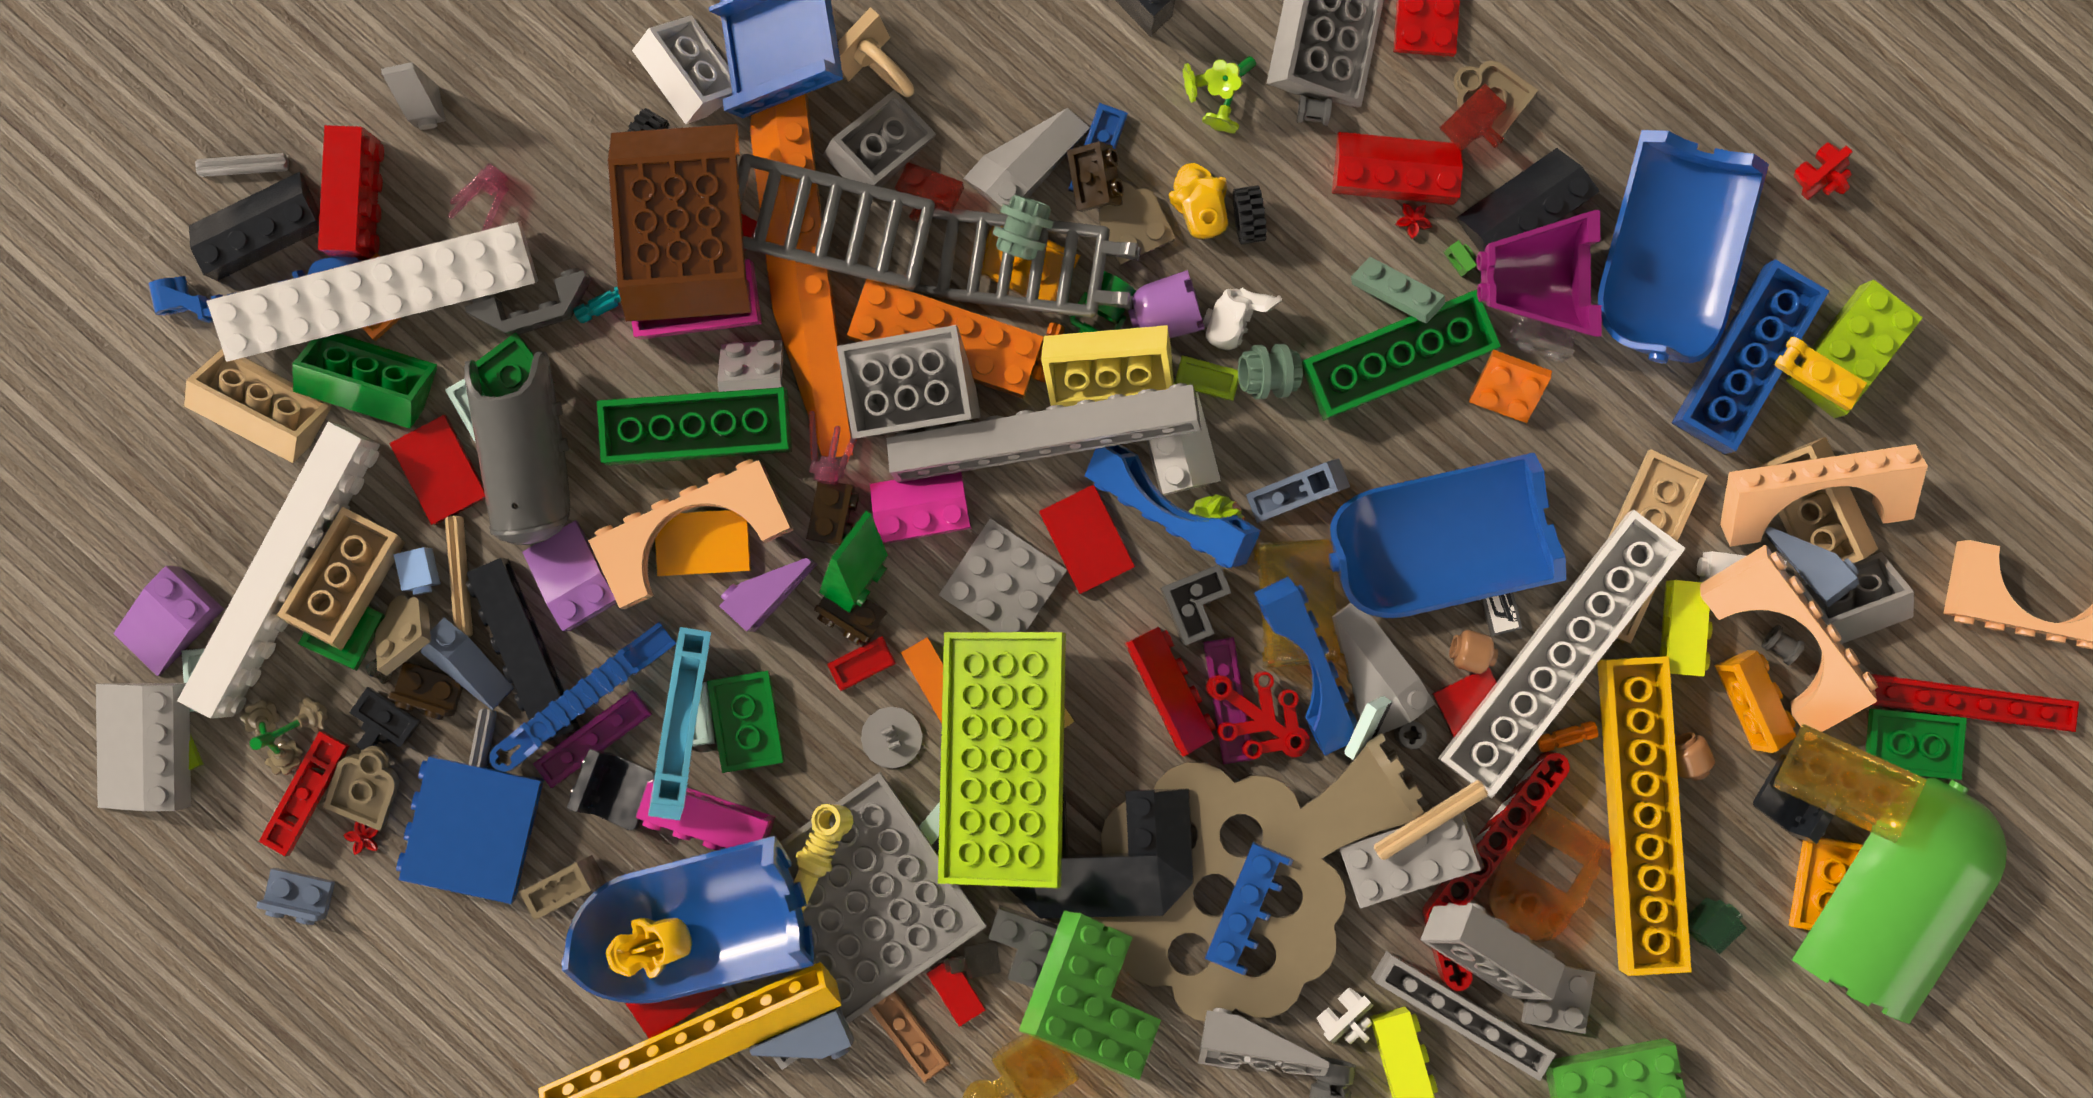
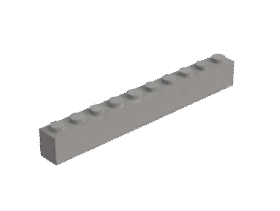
M1179 383L1171 385L1169 389L1159 391L1144 389L1138 392V394L1130 396L1115 394L1109 396L1107 400L1096 402L1094 400H1082L1073 406L1053 405L1044 411L1038 412L1024 410L1016 413L1015 416H990L986 418V421L975 423L972 421H961L956 423L955 426L947 428L932 426L924 432L913 433L904 431L897 433L895 437L886 439L889 472L899 483L1202 430L1193 385Z

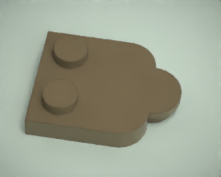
M1497 61L1484 62L1479 68L1472 66L1463 67L1455 74L1453 81L1454 88L1458 93L1456 101L1458 111L1499 142L1538 93L1535 87Z
M1121 181L1124 189L1122 196L1123 204L1120 206H1103L1099 212V225L1106 226L1110 230L1109 241L1137 243L1138 247L1141 248L1140 257L1176 239L1155 195L1147 189L1140 188L1135 190L1131 184ZM1115 257L1119 266L1133 261L1122 257Z
M399 595L389 604L385 618L380 622L375 633L377 670L379 672L389 675L431 642L429 611L426 603L416 597L408 598L404 595Z
M369 746L362 750L360 754H350L340 760L336 766L323 808L381 831L386 825L399 787V777L389 767L390 761L387 753L380 747Z

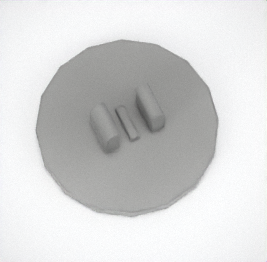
M897 707L882 708L870 715L862 728L861 742L866 755L877 765L886 768L905 766L912 761L921 749L923 738L921 726L914 715L903 708Z

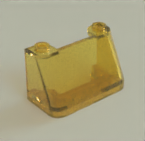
M1313 539L1256 543L1253 550L1254 560H1257V565H1260V568L1257 569L1260 590L1288 576L1295 586L1301 584L1309 602L1304 604L1307 612L1310 610L1313 612L1319 628L1314 629L1317 637L1321 635L1328 647L1329 653L1325 654L1327 662L1330 660L1333 663L1339 662L1340 656H1344V654L1340 651L1332 618L1337 611L1334 574L1329 562V554L1333 553L1330 540ZM1262 613V643L1267 645L1264 646V652H1262L1263 668L1310 665L1308 657L1302 648L1290 639L1275 633Z

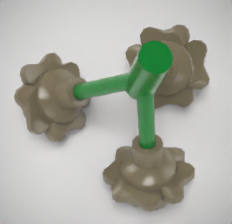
M304 698L303 701L298 703L300 713L294 717L293 722L274 732H267L276 728L275 722H278L281 718L276 712V705L274 703L266 705V702L262 699L255 704L245 706V713H242L240 716L241 721L245 723V730L247 732L254 731L256 735H259L250 740V747L253 750L266 746L270 748L267 751L269 758L266 759L265 764L272 769L274 775H279L281 772L284 775H289L294 768L301 765L299 758L303 755V751L297 748L295 741L286 743L284 740H281L276 745L274 743L275 738L296 727L302 728L306 726L315 733L326 728L324 722L328 719L326 715L327 709L319 701L312 702L309 698Z

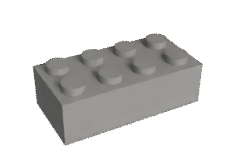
M1464 811L1386 860H1382L1377 855L1374 845L1398 829L1339 848L1359 908H1364L1484 868Z
M1448 903L1447 906H1433L1420 939L1422 942L1511 998L1553 1000L1565 968V964L1554 958L1555 954L1553 952L1535 946L1531 943L1532 939L1530 937L1510 930L1508 923L1501 919L1490 917L1485 913V908L1478 904L1456 905Z

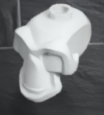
M1243 287L1241 289H1226L1215 303L1214 309L1208 308L1203 323L1207 327V340L1218 349L1232 350L1237 348L1243 342V334L1247 333L1246 321L1250 322L1253 311H1271L1282 301L1281 296L1275 297L1273 295L1253 293Z

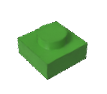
M1459 240L1443 252L1461 277L1477 266L1474 262L1476 257L1471 248L1466 244L1462 245Z

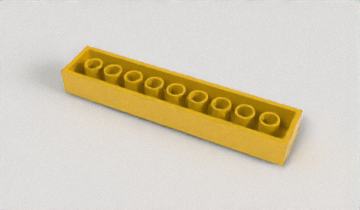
M1669 656L1601 659L1597 662L1619 971L1628 976L1691 972Z

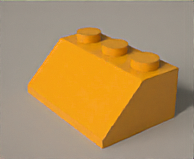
M1747 650L1714 665L1752 750L1774 753L1796 737L1793 729L1796 727L1795 721L1790 712L1784 710L1780 701L1783 698L1779 686L1771 681L1767 672L1770 670V667L1763 654H1759L1758 650Z

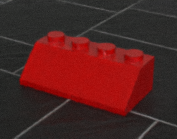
M1338 132L1332 193L1454 205L1461 195L1463 163L1460 143Z
M1158 626L1125 642L1124 644L1178 753L1184 757L1213 740L1214 737L1211 732L1216 730L1215 725L1208 713L1202 714L1198 706L1202 699L1194 685L1188 686L1184 678L1188 671L1180 657L1174 658L1170 650L1174 643L1168 631L1164 630L1161 632Z

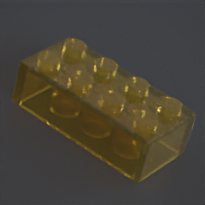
M1802 724L1775 779L1773 787L1896 843L1903 832L1927 779Z

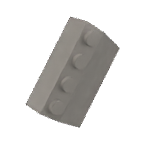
M1284 0L1266 84L1293 94L1321 100L1331 98L1334 103L1357 108L1361 107L1384 0Z
M958 325L837 346L852 439L981 418L976 386Z
M186 683L96 684L98 808L134 811H177L191 807V770H189L190 708L177 701Z

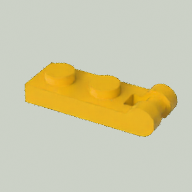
M1791 337L1786 344V352L1783 356L1780 355L1774 365L1846 411L1851 410L1867 382L1808 347L1802 340ZM1797 356L1804 359L1800 367L1794 362Z

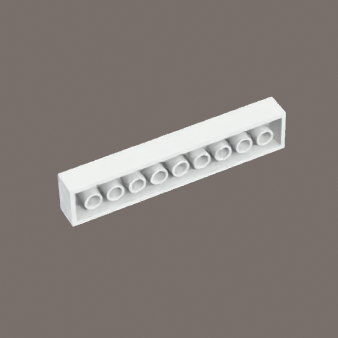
M519 221L208 300L207 304L226 362L534 284L538 282V277L522 223Z
M332 422L327 423L180 694L178 702L210 719L234 717L235 714H238L243 709L246 703L244 696L249 687L254 686L261 675V670L259 669L264 659H268L274 652L276 647L274 641L278 633L284 631L288 626V623L277 616L278 612L342 507L350 509L348 504L352 496L357 495L363 487V476L368 467L371 468L378 459L379 452L377 450L380 444L348 427Z
M1635 510L1627 513L1438 759L1470 784L1476 780L1481 781L1488 791L1487 797L1492 799L1686 548Z

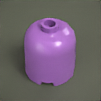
M1188 270L1143 285L1134 294V309L1128 310L1133 328L1168 325L1169 338L1205 329Z

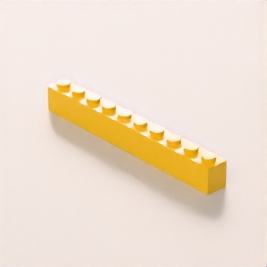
M821 962L816 963L813 966L807 967L538 1089L539 1098H637L842 1006L836 979Z

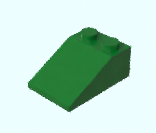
M868 511L864 512L831 557L819 590L820 594L849 613L856 604L860 607L863 605L871 592L867 589L872 581L878 583L888 569L884 566L888 556L872 514Z

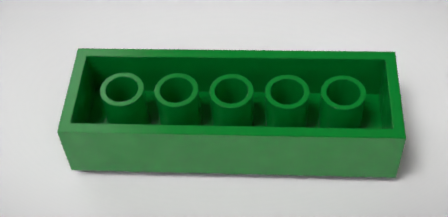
M1476 289L1445 302L1427 324L1410 316L1302 361V367L1323 421L1489 354L1493 349L1497 350L1500 348L1501 345L1483 302L1478 301Z
M784 387L597 401L601 463L607 466L792 452L788 390Z

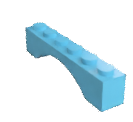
M683 627L679 629L648 816L673 820L681 819L711 632Z

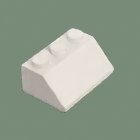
M692 15L648 28L632 50L685 124L708 117L723 106L722 99L733 95L727 63Z
M1196 392L1202 431L1146 440L1159 491L1163 496L1221 481L1198 392Z

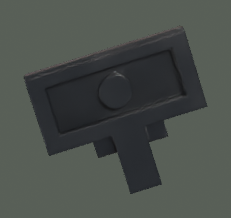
M367 687L349 712L364 722L360 729L365 731V734L356 745L361 750L369 746H377L379 742L385 744L388 740L399 747H404L421 723L419 719L404 709L395 706V703L371 687Z

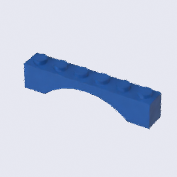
M1122 445L1097 448L1093 453L1085 477L1092 480L1096 488L1105 492H1111L1118 497L1117 500L1120 503L1138 509L1142 512L1141 515L1145 519L1162 524L1166 527L1165 530L1169 534L1189 541L1193 549L1208 553L1215 558V562L1220 566L1232 568L1247 564L1261 530L1236 515L1224 518H1207L1191 514L1177 507L1166 499L1153 485L1142 466L1139 456Z
M1288 576L1254 592L1263 616L1271 629L1300 646L1308 657L1312 671L1313 688L1305 718L1316 743L1326 756L1348 745L1358 722L1352 710H1347L1345 707V703L1349 702L1343 687L1341 685L1337 686L1335 682L1339 675L1331 660L1327 662L1325 654L1329 653L1328 647L1321 635L1317 637L1314 629L1319 628L1318 622L1311 610L1307 612L1304 605L1309 602L1302 585L1295 586Z

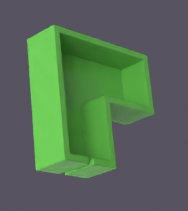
M1064 911L1018 1031L1120 1075L1140 1080L1161 1019L1111 998L1133 937L1112 927L1104 926L1105 924L1081 913Z
M1666 1038L1556 1058L1551 1061L1546 1070L1551 1098H1686L1683 1079L1676 1075L1681 1073L1676 1044Z

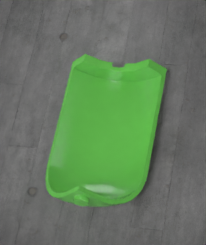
M1927 778L1907 788L1883 813L1792 960L1826 983L1832 981L1841 987L1845 986L1848 988L1846 995L1869 1007L1873 1003L1884 1007L1882 1013L1910 1024L2002 878L2006 865L2007 848L2003 830L1996 817L1985 805L1967 794L1969 788L1953 779L1950 783L1936 778Z

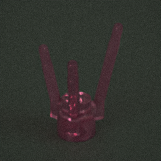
M488 163L471 182L450 200L451 205H455L457 202L458 204L450 211L448 218H454L481 189L490 196L496 192V197L482 231L489 229L503 196L509 190L504 185L509 178Z
M810 411L811 466L809 472L814 473L813 480L816 482L838 485L839 478L843 479L845 468L857 438H850L839 464V459L835 458L841 428L840 426H835L828 457L821 456L820 462H818L815 412Z

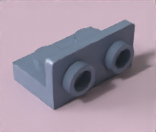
M272 868L264 899L258 901L256 908L266 910L265 915L284 918L285 915L296 917L295 921L298 923L314 925L315 922L327 918L335 881Z

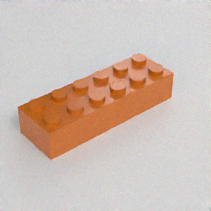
M870 279L865 281L847 333L851 341L863 342L958 325L974 382L1024 399L1044 340V336L894 285Z

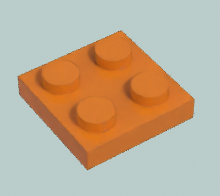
M1493 349L1470 394L1469 403L1527 423L1551 379L1552 371Z

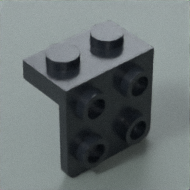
M589 749L587 756L582 761L581 772L576 785L570 792L567 808L579 813L596 815L627 830L635 831L641 821L636 818L647 782L654 780L655 772L612 753Z
M1783 754L1756 795L1753 805L1793 837L1817 844L1825 834L1835 813L1842 806L1843 800L1849 791L1840 784L1818 778L1793 757Z

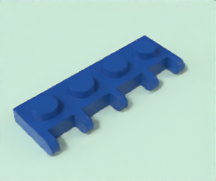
M1255 842L1252 843L1205 955V959L1239 974L1246 975L1248 968L1238 964V960L1244 946L1252 949H1257L1259 943L1248 938L1256 917L1269 921L1271 914L1260 909L1268 889L1270 888L1278 892L1282 890L1283 885L1272 880L1279 862L1292 866L1294 859Z

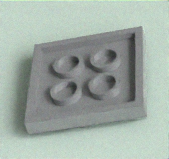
M990 518L939 593V596L993 632H1026L1067 569Z

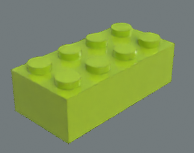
M1873 279L1857 288L1811 348L1867 382L1855 402L1856 404L1923 317ZM1802 359L1798 364L1799 367L1801 366L1804 359ZM1791 376L1785 380L1832 418L1845 416L1851 411H1846Z

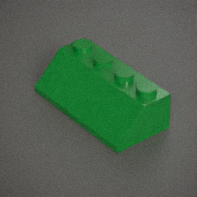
M338 333L311 340L292 363L293 392L411 429L424 410L437 371V364Z

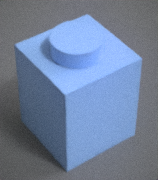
M422 547L393 554L402 591H412L413 596L430 593L432 592L431 586L440 585L432 548Z

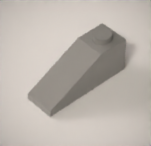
M413 62L381 69L382 75L405 118L414 127L427 130L437 127V123L446 121L439 86Z

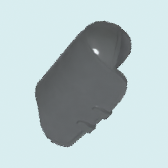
M536 352L526 382L517 392L501 397L483 396L476 362L474 360L465 361V384L488 509L490 534L501 541L516 545H532L543 542L560 532L570 516V491L565 452L569 451L567 438L562 437L559 415L563 414L562 404L560 401L556 402L548 354L546 352ZM517 503L518 508H515L513 504Z

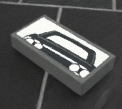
M1513 592L1481 599L1490 636L1523 629Z

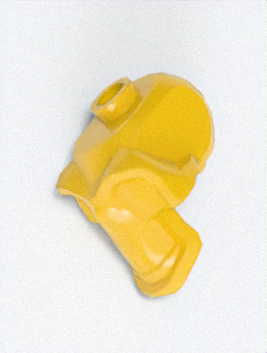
M1196 163L1182 166L1174 181L1173 188L1175 191H1171L1168 194L1171 204L1177 211L1183 214L1187 228L1193 237L1208 239L1220 235L1228 226L1224 202L1227 191L1225 177H1213L1207 169Z
M638 918L631 921L632 934H620L612 940L606 949V957L610 969L616 973L630 977L644 968L646 975L649 978L658 976L668 963L689 955L692 939L687 925L679 918L659 921L649 918Z

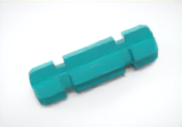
M615 287L613 292L609 290L589 300L587 305L583 303L575 307L573 311L577 320L580 323H585L591 320L593 315L597 317L619 306L618 303L621 302L618 287Z

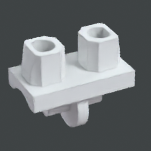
M1349 987L1338 998L1348 1009V1012L1339 1019L1328 1007L1317 1017L1319 1024L1325 1031L1323 1035L1332 1044L1350 1028L1353 1030L1344 1037L1350 1045L1358 1037L1365 1043L1370 1039L1364 1032L1373 1024L1366 1016L1358 1025L1356 1022L1374 1005L1365 996L1361 997Z

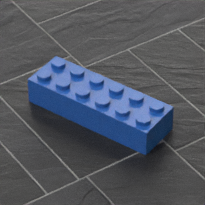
M1776 259L1764 265L1674 417L1672 424L1724 455L1736 452L1783 372L1774 365L1776 360L1786 352V344L1791 337L1802 339L1828 295L1829 290Z

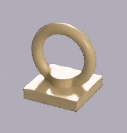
M870 7L838 41L843 77L849 82L862 67L869 65L891 88L902 96L910 97L914 94V86L897 64L881 50V47L890 39V36L880 15Z

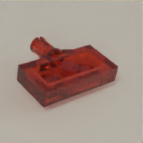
M1484 84L1439 127L1440 131L1461 152L1473 140L1482 136L1496 148L1499 146L1498 143L1501 144L1504 138L1492 126L1495 119L1507 109V104Z
M907 162L895 186V190L931 199L935 203V208L952 213L964 190V183ZM913 208L909 218L912 221L916 219V222L919 223L921 210Z

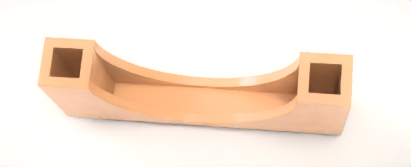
M1916 444L1732 471L1728 475L1720 526L1730 547L1761 542L1768 524L1787 505L1814 491L1837 486L1857 487L1872 493V503L1883 524L1912 520L1915 517L1928 465Z
M753 459L743 461L735 466L736 471L725 475V472L713 475L707 479L709 482L707 485L697 488L696 485L688 487L679 492L681 497L669 502L668 498L651 505L652 510L643 515L640 512L633 513L623 519L624 524L615 528L609 525L595 532L596 537L588 541L619 608L628 609L654 596L648 578V560L651 547L660 530L672 518L684 511L704 506H715L734 511L750 523L761 541L765 543L794 530L762 462L759 460L754 462Z
M1972 540L1957 541L1943 614L1955 616L1954 621L1958 623L1974 625V620L1985 622L1984 627L1988 629L2004 631L2006 626L2016 628L2015 634L2035 637V633H2041L2046 635L2045 640L2065 643L2066 639L2077 641V647L2093 649V604L2078 616L2059 623L2036 618L2023 610L2006 589L2000 572V546Z
M1764 545L1700 584V593L1702 599L1718 620L1743 611L1769 610L1796 619L1815 636L1822 650L1820 667L1807 689L1790 701L1792 716L1809 738H1812L1876 703L1875 689L1878 688V685L1868 671L1863 673L1858 667L1860 661L1851 648L1845 649L1839 642L1842 638L1833 624L1827 626L1821 617L1824 615L1819 605L1814 600L1809 602L1804 596L1805 589L1796 576L1790 577L1785 571L1787 565L1777 551L1772 553Z

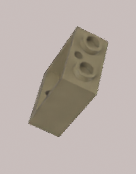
M593 855L524 889L520 894L533 920H536L605 884L606 881Z

